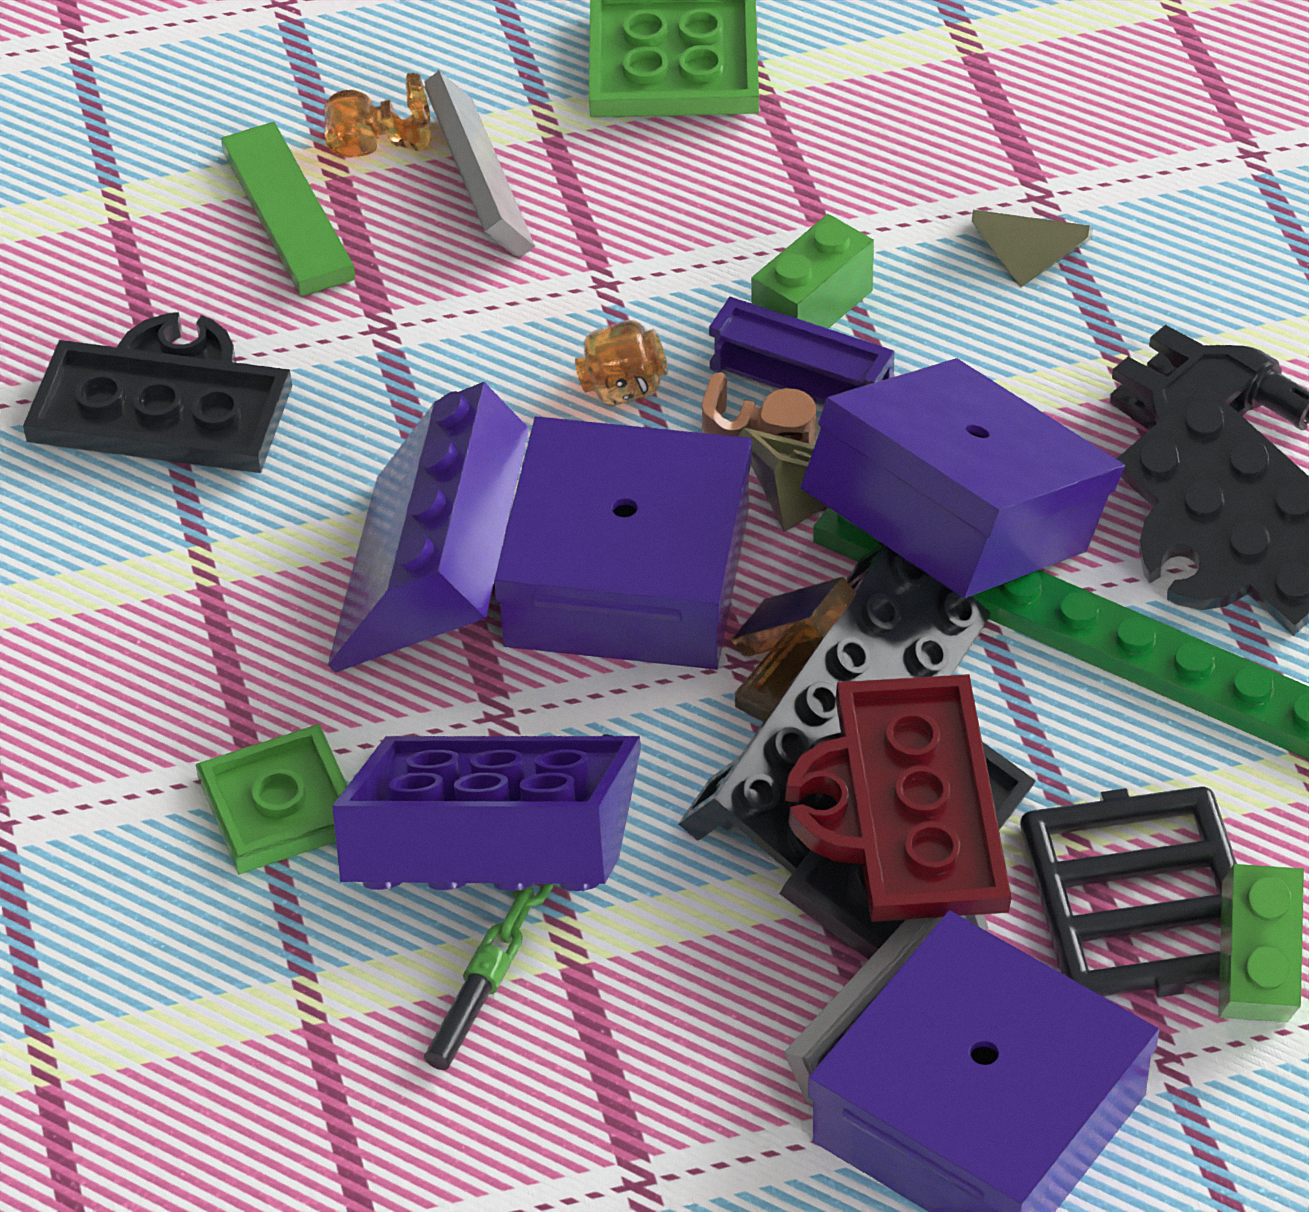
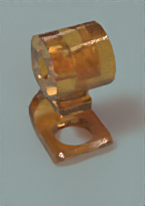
M408 73L406 76L407 106L412 115L403 120L394 112L390 99L381 101L380 106L375 107L368 95L352 89L339 91L328 98L324 106L326 145L330 151L346 158L369 155L376 151L377 139L380 135L387 134L389 141L396 146L420 152L425 150L430 145L432 139L429 99L420 75Z

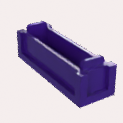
M729 296L709 326V336L714 337L715 354L709 361L710 370L715 372L725 370L778 389H797L807 393L814 401L825 404L827 397L894 377V350Z

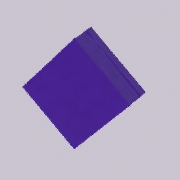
M955 358L827 397L818 422L821 430L800 488L965 599L1087 552L1110 493L1115 492L1125 464L960 359Z
M535 416L494 580L496 601L500 602L504 647L718 670L749 512V472L752 462V438Z
M949 910L808 1077V1098L813 1100V1143L928 1212H1056L1146 1096L1150 1059L1157 1049L1159 1028Z

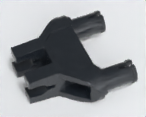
M1164 325L1150 337L1149 347L1159 353L1147 362V366L1127 356L1112 371V379L1121 385L1110 394V404L1147 428L1148 431L1203 383H1206L1241 416L1253 408L1264 406L1294 424L1301 431L1306 430L1308 427L1309 390L1282 375V368L1279 366L1278 360L1253 347L1243 345H1203Z

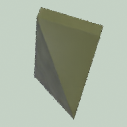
M973 210L971 220L1020 287H1023L1091 240L1094 228L1090 225Z
M743 427L738 437L752 438L751 466L784 532L827 507L800 488L815 445Z

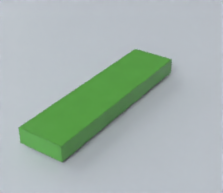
M273 121L221 137L223 153L300 297L355 280L354 265L276 123Z

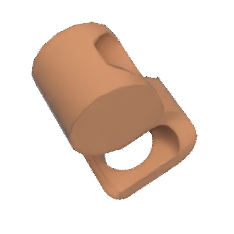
M722 372L712 374L702 401V433L739 436L743 427L814 445L816 404L807 393L790 388L775 390L766 397L761 408L755 407V402L744 400L740 414L734 421H728L722 417L727 408L726 375Z

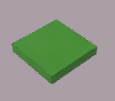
M320 724L195 764L199 782L238 875L336 842L332 806L346 789L347 784Z

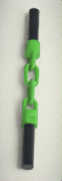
M603 734L602 736H613V735ZM543 884L535 896L531 886L512 891L515 901L504 922L492 926L487 931L464 971L463 978L465 982L424 1054V1059L430 1066L438 1070H447L450 1067L488 995L494 994L497 991L523 940L519 929L531 906L543 903L554 884ZM500 933L501 941L506 944L510 943L506 952L492 945L494 939Z

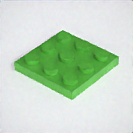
M590 0V117L619 118L627 116L759 114L756 0Z

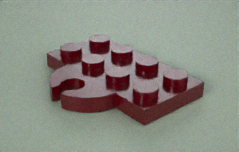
M970 674L837 682L835 700L842 738L821 742L800 756L789 774L785 801L800 802L810 794L823 793L831 796L838 804L827 810H816L804 804L790 807L788 823L793 833L811 851L835 862L862 864L871 922L944 917L949 910L959 916L1009 913L1012 896Z

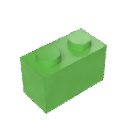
M830 214L825 215L751 277L752 304L829 329L873 291L874 239Z
M1233 864L1223 880L1218 1018L1288 1023L1301 1007L1304 868Z

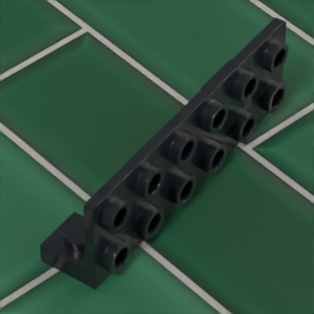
M880 543L858 561L836 593L832 602L840 608V611L742 754L709 778L678 823L697 841L719 826L726 831L736 826L793 874L811 850L793 833L788 823L790 810L788 808V801H785L787 781L800 756L809 750L814 741L823 736L841 732L835 700L837 682L952 675L989 619L990 612L973 596L964 599L883 543Z

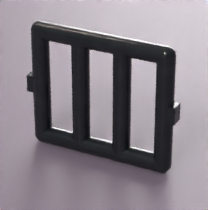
M1199 786L1129 796L1127 788L1103 791L1100 795V801L1032 810L1026 812L1021 817V832L1062 974L1101 996L1155 989L1157 998L1184 994L1186 984L1219 979L1220 951L1089 970L1081 944L1084 941L1221 921L1222 882L1233 864H1237L1215 794L1210 788ZM1193 814L1201 841L1058 861L1050 835ZM1210 867L1218 894L1073 915L1066 888Z

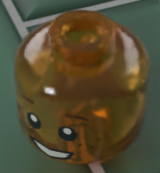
M627 320L588 333L583 345L584 356L575 358L576 371L584 392L588 393L595 390L599 399L610 407L655 394L660 387L661 377L668 375L667 360L657 331L654 328L646 330L636 320Z

